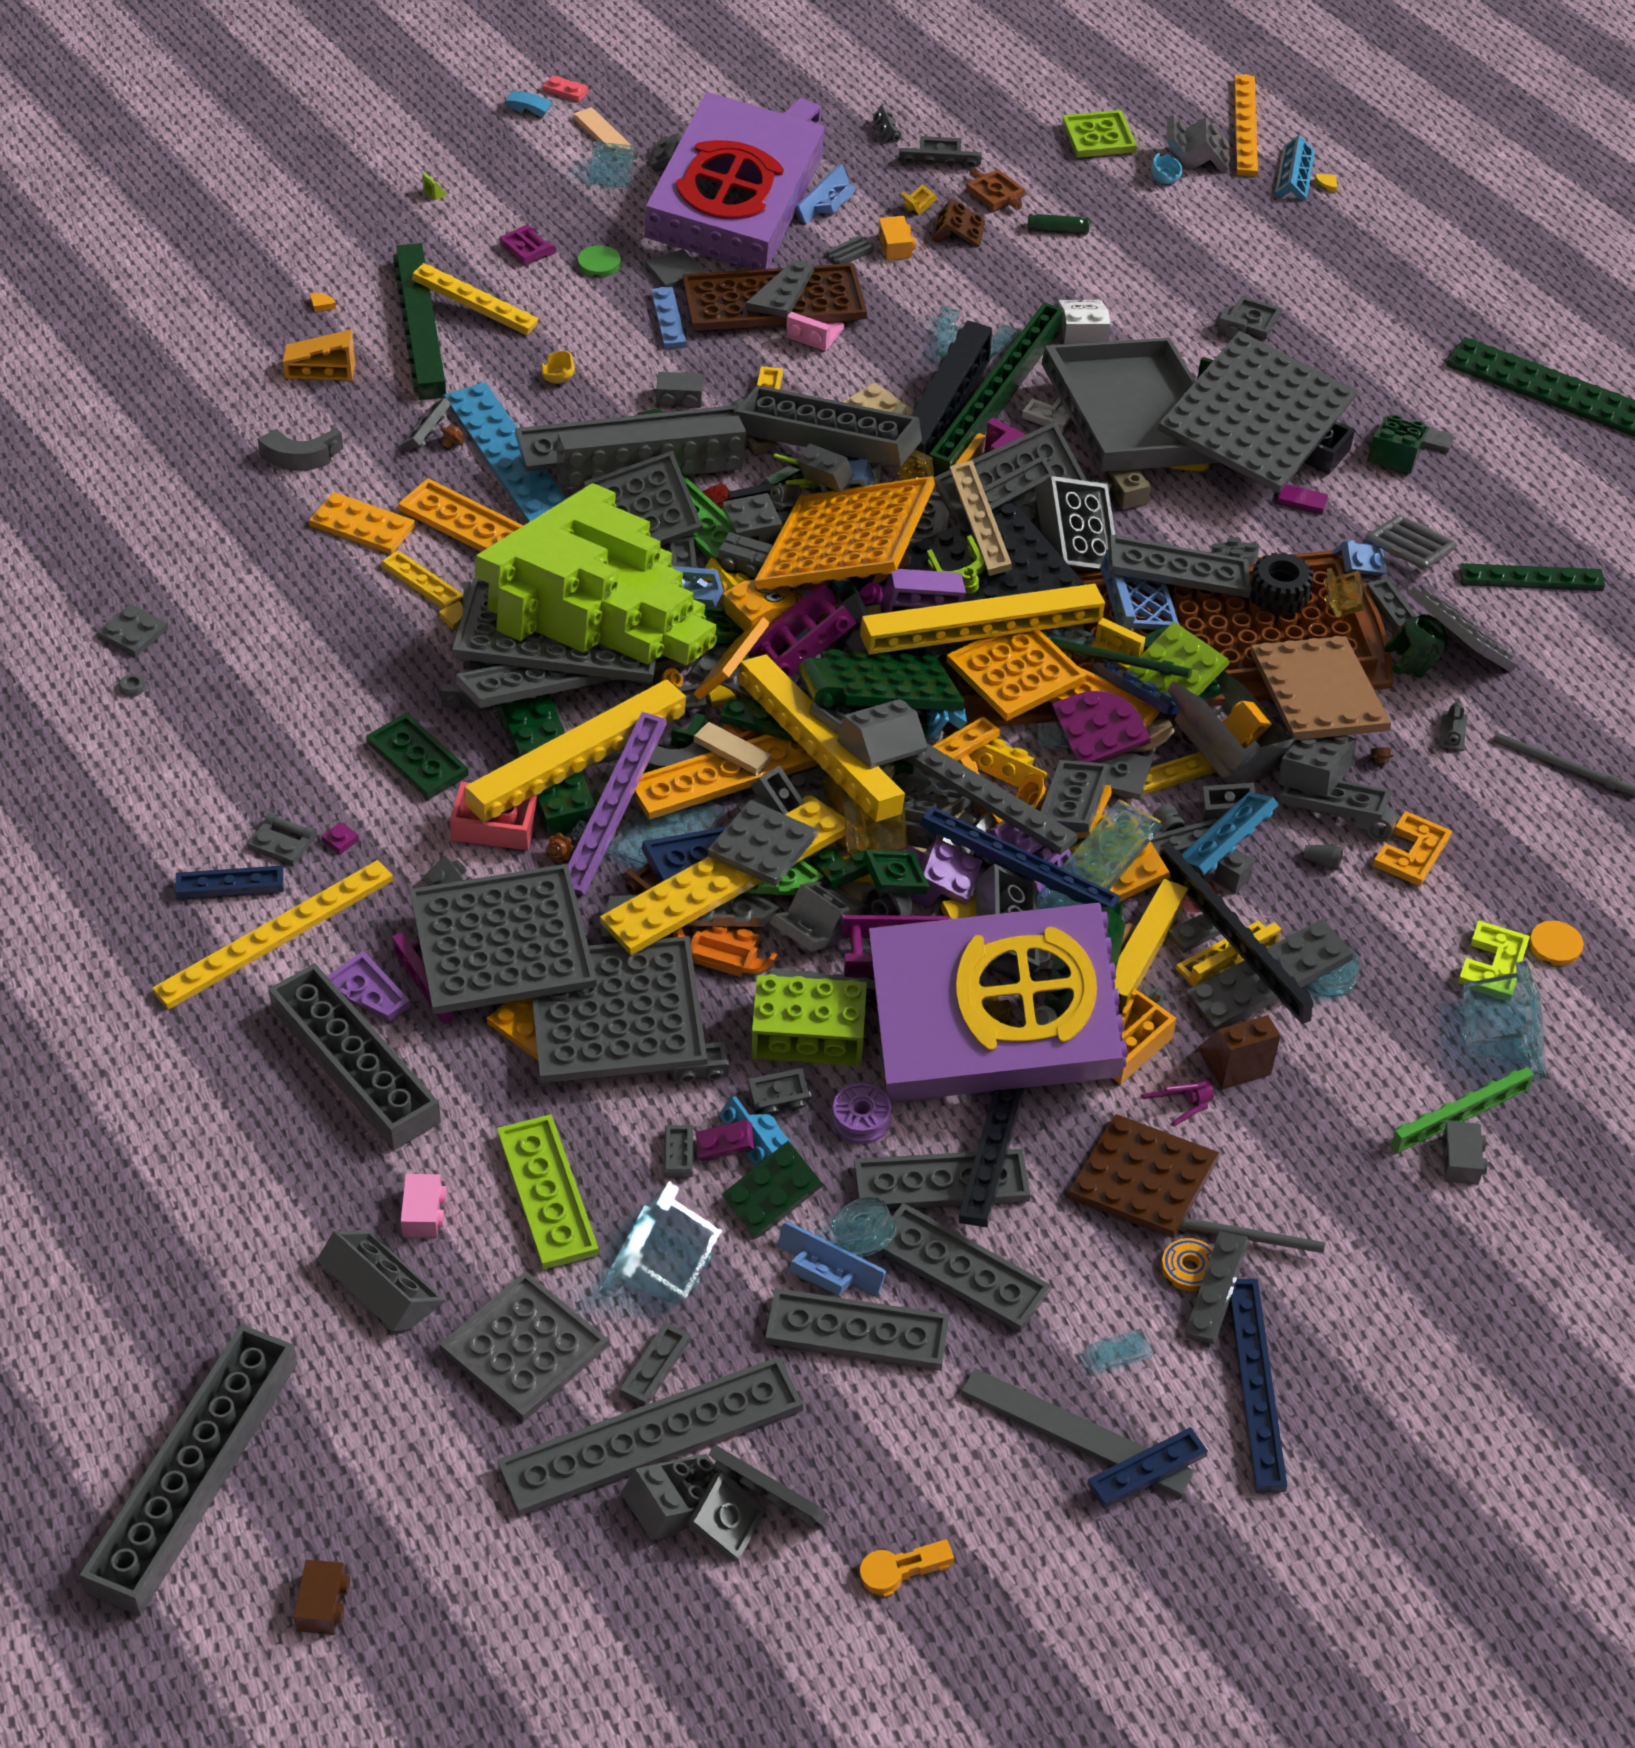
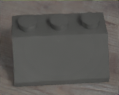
M900 699L844 715L837 742L870 768L926 752L928 748L917 712Z

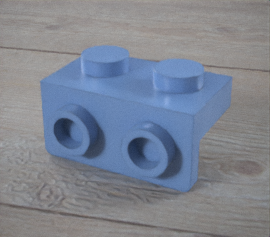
M1353 540L1342 542L1341 546L1333 549V555L1343 556L1345 572L1382 576L1387 573L1383 550L1370 543L1359 544Z

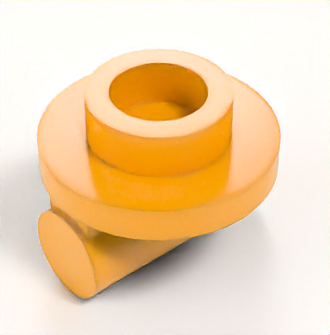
M667 668L663 671L661 682L667 679L675 687H682V676L677 669Z

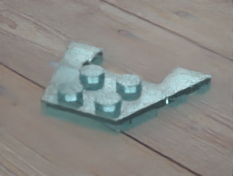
M942 305L940 307L936 356L946 357L950 343L955 342L959 328H963L955 325L959 319V310ZM1002 324L995 337H992L990 359L1011 345L1021 333V329Z

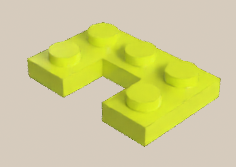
M1478 920L1470 946L1495 953L1496 955L1492 966L1466 958L1458 984L1510 1000L1530 936Z

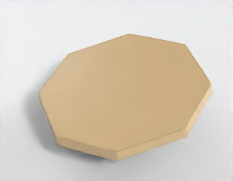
M1154 719L1146 729L1151 743L1131 751H1155V747L1165 743L1175 731L1170 720Z

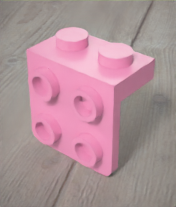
M790 312L787 316L786 338L826 351L844 330V324L839 321L819 322L794 312Z

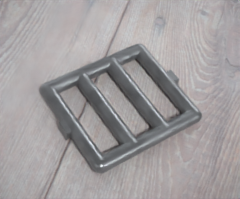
M1397 515L1367 534L1365 538L1368 543L1389 552V555L1395 558L1399 557L1421 569H1427L1457 547L1455 541L1433 531L1428 526H1422L1401 515Z

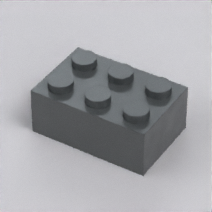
M1343 735L1297 740L1282 757L1279 785L1327 798L1352 767L1357 738Z

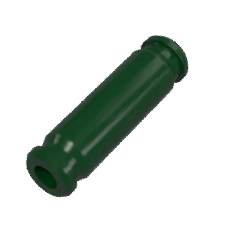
M1030 213L1028 215L1027 229L1029 231L1088 234L1090 218L1047 214L1032 215Z

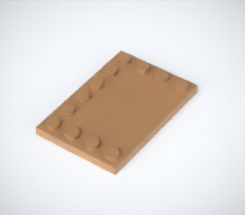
M1346 636L1251 645V655L1288 732L1290 731L1295 737L1294 740L1390 731L1391 721Z

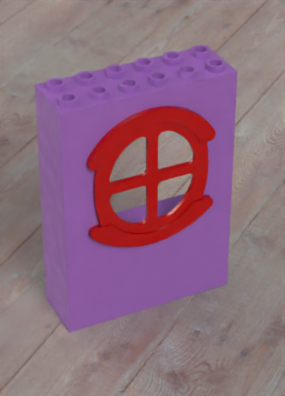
M706 92L646 204L644 238L751 270L768 269L797 210L796 205L801 201L822 158L825 126ZM702 166L718 170L721 172H725L727 174H720L707 169H703ZM697 176L722 183L715 199L709 200L699 192L695 183ZM735 176L752 180L761 184H754L751 182L737 179ZM731 186L756 193L754 197L740 204L726 205L722 203Z

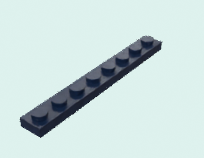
M933 806L922 817L920 826L926 828L929 832L941 835L956 845L964 846L981 857H987L1004 868H1010L1027 879H1033L1050 890L1058 891L1068 896L1075 902L1083 904L1100 903L1101 908L1111 906L1115 909L1120 900V895Z
M1237 1279L1229 1302L1255 1492H1286L1287 1479L1258 1279Z

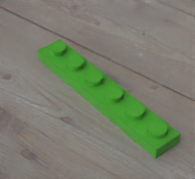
M1528 1067L1519 1071L1514 1070L1497 1082L1491 1081L1476 1092H1468L1461 1099L1453 1103H1445L1437 1111L1425 1113L1410 1124L1400 1125L1394 1131L1391 1147L1398 1154L1443 1132L1447 1121L1464 1122L1528 1091L1534 1073Z

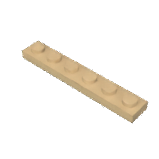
M973 461L950 466L951 476L979 551L985 561L988 575L991 576L1012 570V563Z

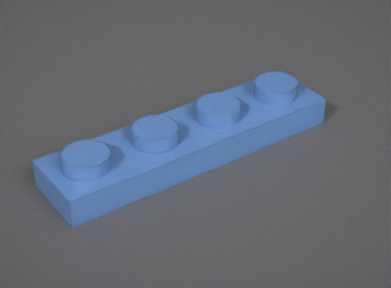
M673 287L651 289L652 301L664 349L686 347Z

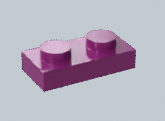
M743 1120L697 1131V1158L700 1161H707L753 1150L752 1123L749 1120Z

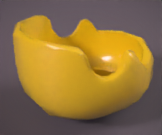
M556 351L549 354L547 364H541L543 378L552 384L567 382L575 372L572 354L568 351Z

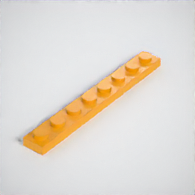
M1247 74L1235 75L1236 175L1257 177L1255 76Z

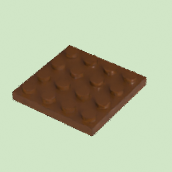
M1115 1114L1069 1190V1199L1174 1239L1184 1218L1189 1213L1219 1160V1152Z

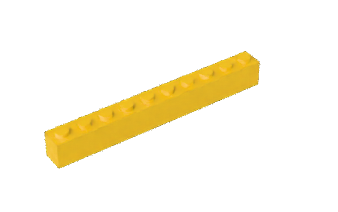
M1088 584L862 616L860 636L870 655L1099 622L1103 617L1105 601L1096 584Z
M766 654L741 661L738 673L740 685L858 803L865 813L875 822L902 814L905 793L878 766L874 768L868 767L837 742L838 734L809 713L811 704L815 703Z
M666 679L466 785L465 805L483 822L498 817L501 813L520 805L523 801L540 794L543 790L559 784L569 776L581 772L584 768L595 762L601 761L604 757L620 751L626 746L642 712L665 718L667 723L679 719L685 714L686 696Z

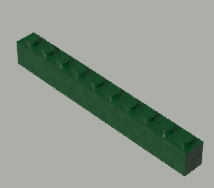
M422 243L396 245L397 254L393 255L400 308H402L401 313L409 364H411V377L416 378L412 379L414 393L418 392L419 400L444 398V394H446L445 376L430 289L412 280L413 272L425 263Z

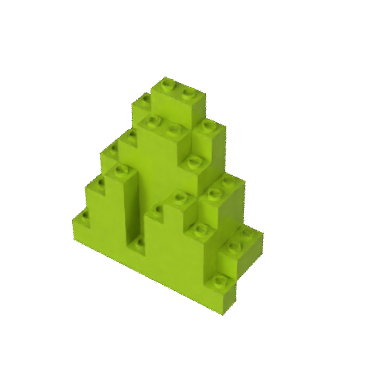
M594 483L586 486L476 555L475 577L489 583L487 610L497 614L496 631L516 640L522 641L536 631L583 653L600 643L647 665L661 655H664L686 666L695 659H698L707 650L713 648L716 643V624L705 620V604L694 600V593L683 588V572L673 569L671 563L672 553L661 549V541L650 537V521L616 508V493Z

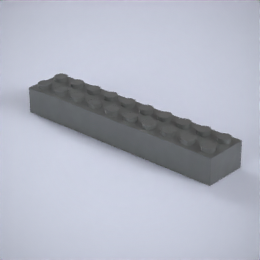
M240 1324L80 1573L81 1582L86 1594L138 1616L143 1614L297 1366L293 1344Z

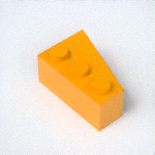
M352 329L287 344L283 358L285 378L352 381L356 364Z
M1135 988L1131 993L1128 1004L1122 1011V1041L1126 1042L1127 1048L1126 1067H1122L1121 1077L1112 1078L1120 1085L1173 1039L1177 1019Z

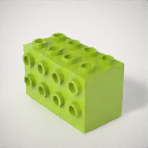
M773 974L757 975L752 1026V1059L861 1066L867 982L832 980L829 978L812 979L801 976L781 977Z

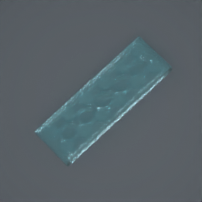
M1119 799L1061 868L1110 890L1162 828V823L1155 817ZM1046 886L1037 895L1038 909L1083 904L1071 900L1068 896L1058 891L1050 890Z

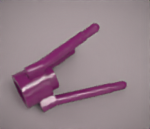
M1203 1080L1191 1084L1166 1086L1161 1091L1144 1093L1141 1095V1098H1156L1185 1093L1187 1101L1190 1104L1194 1103L1196 1106L1174 1120L1172 1125L1176 1126L1197 1112L1208 1109L1207 1102L1214 1099V1091L1210 1082Z

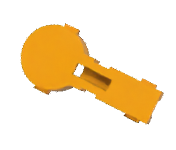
M948 1539L915 1548L912 1552L905 1554L902 1552L895 1555L886 1550H877L871 1552L863 1559L860 1566L861 1581L863 1586L872 1594L884 1596V1598L894 1595L893 1593L899 1589L902 1581L910 1579L911 1576L948 1569L955 1564L954 1556Z

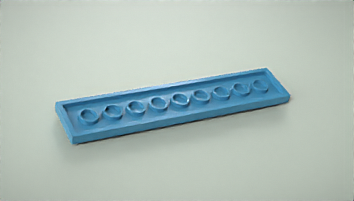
M486 382L444 394V398L451 403L449 406L450 410L527 523L567 499L547 470L525 472L515 436L517 427Z

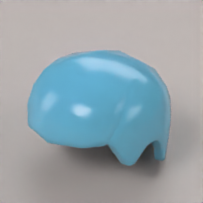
M1158 153L1152 160L1151 174L1158 183H1175L1182 174V165L1177 159L1171 157L1170 154L1160 156V153Z

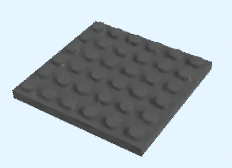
M568 864L410 889L433 1015L597 987L596 976Z
M689 936L660 939L633 955H630L619 943L588 946L597 987L532 998L540 1083L674 1070L675 1067L707 1064Z

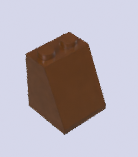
M1269 1015L1218 1029L1199 1045L1198 1049L1221 1089H1226L1271 1075L1281 1035Z

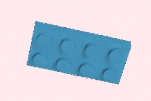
M1248 792L1182 853L1183 858L1189 865L1194 866L1197 872L1202 874L1211 872L1216 868L1217 862L1224 856L1232 853L1236 845L1242 839L1249 837L1261 821H1265L1272 816L1273 810L1279 806L1273 797Z

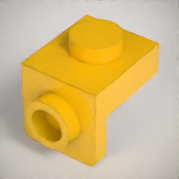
M923 184L911 195L904 191L901 193L904 200L903 206L909 212L914 211L918 215L922 214L937 200L936 195Z

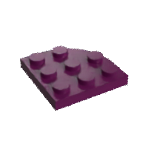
M1088 691L1052 703L1055 715L1076 761L1100 763L1151 743L1150 736L1137 710L1118 695L1103 691Z

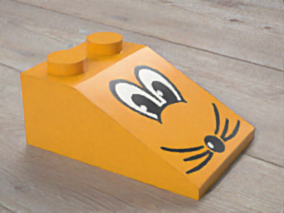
M754 580L743 581L723 593L725 613L744 632L762 617L770 625L805 596L797 587H789L788 585L780 586L774 590H757Z

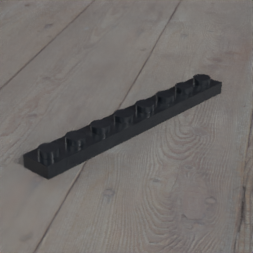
M1025 1088L994 1090L959 1213V1223L988 1227Z

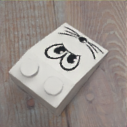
M1058 300L1059 307L1064 309L1062 320L1064 344L1108 342L1110 318L1108 309L1102 300Z

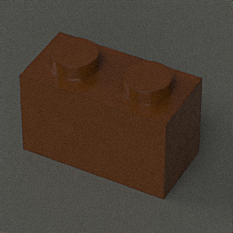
M305 1560L293 1617L296 1632L335 1635L336 1625L342 1624L345 1608L344 1604H341L342 1595H348L350 1588V1575L345 1574L344 1563Z

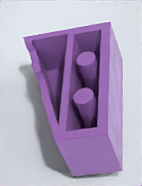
M897 569L888 575L880 602L881 613L963 602L966 591L961 573Z

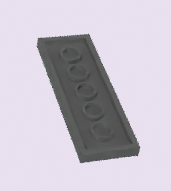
M1112 534L1109 536L1108 554L1110 573L1223 593L1236 597L1249 598L1252 592L1248 559Z
M1323 918L1267 948L1273 958L1280 961L1283 969L1296 979L1300 987L1353 960L1352 951ZM1245 960L1186 991L1189 1000L1214 1032L1228 1027L1279 1000Z
M1023 1149L1008 1150L994 1204L1030 1202L1031 1194ZM976 1152L854 1159L860 1212L898 1210L902 1203L914 1209L962 1206Z
M902 1203L872 1242L873 1250L1020 1333L1051 1290L1049 1283L905 1203Z
M775 1288L765 1344L942 1371L950 1314Z

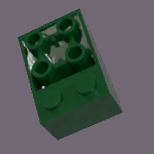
M1386 415L1373 436L1367 462L1411 474L1430 427L1425 426L1420 421L1409 422L1403 420L1398 415Z

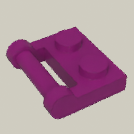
M530 225L522 226L499 237L500 245L524 265L544 256L549 257L556 252V247L537 235Z

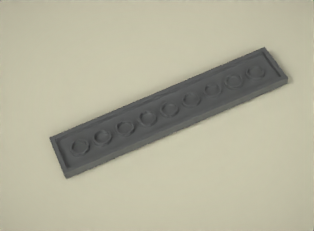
M737 405L516 428L515 436L525 472L555 469L558 433L736 416L735 410ZM747 436L745 439V447H747L748 444Z
M661 655L656 660L655 671H664L667 668L684 667L686 665ZM697 659L692 661L690 664L697 663ZM499 665L456 674L455 683L479 708H488L496 704L512 703L520 699L555 694L559 691L578 689L588 685H598L602 682L612 681V679Z
M776 1357L497 1459V1464L519 1516L632 1475L635 1468L664 1463L803 1411V1402L780 1357Z

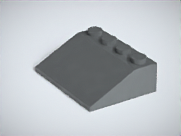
M1050 476L1035 486L1041 534L1076 574L1101 572L1100 566L1105 552L1108 550L1110 534L1115 535L1108 484Z

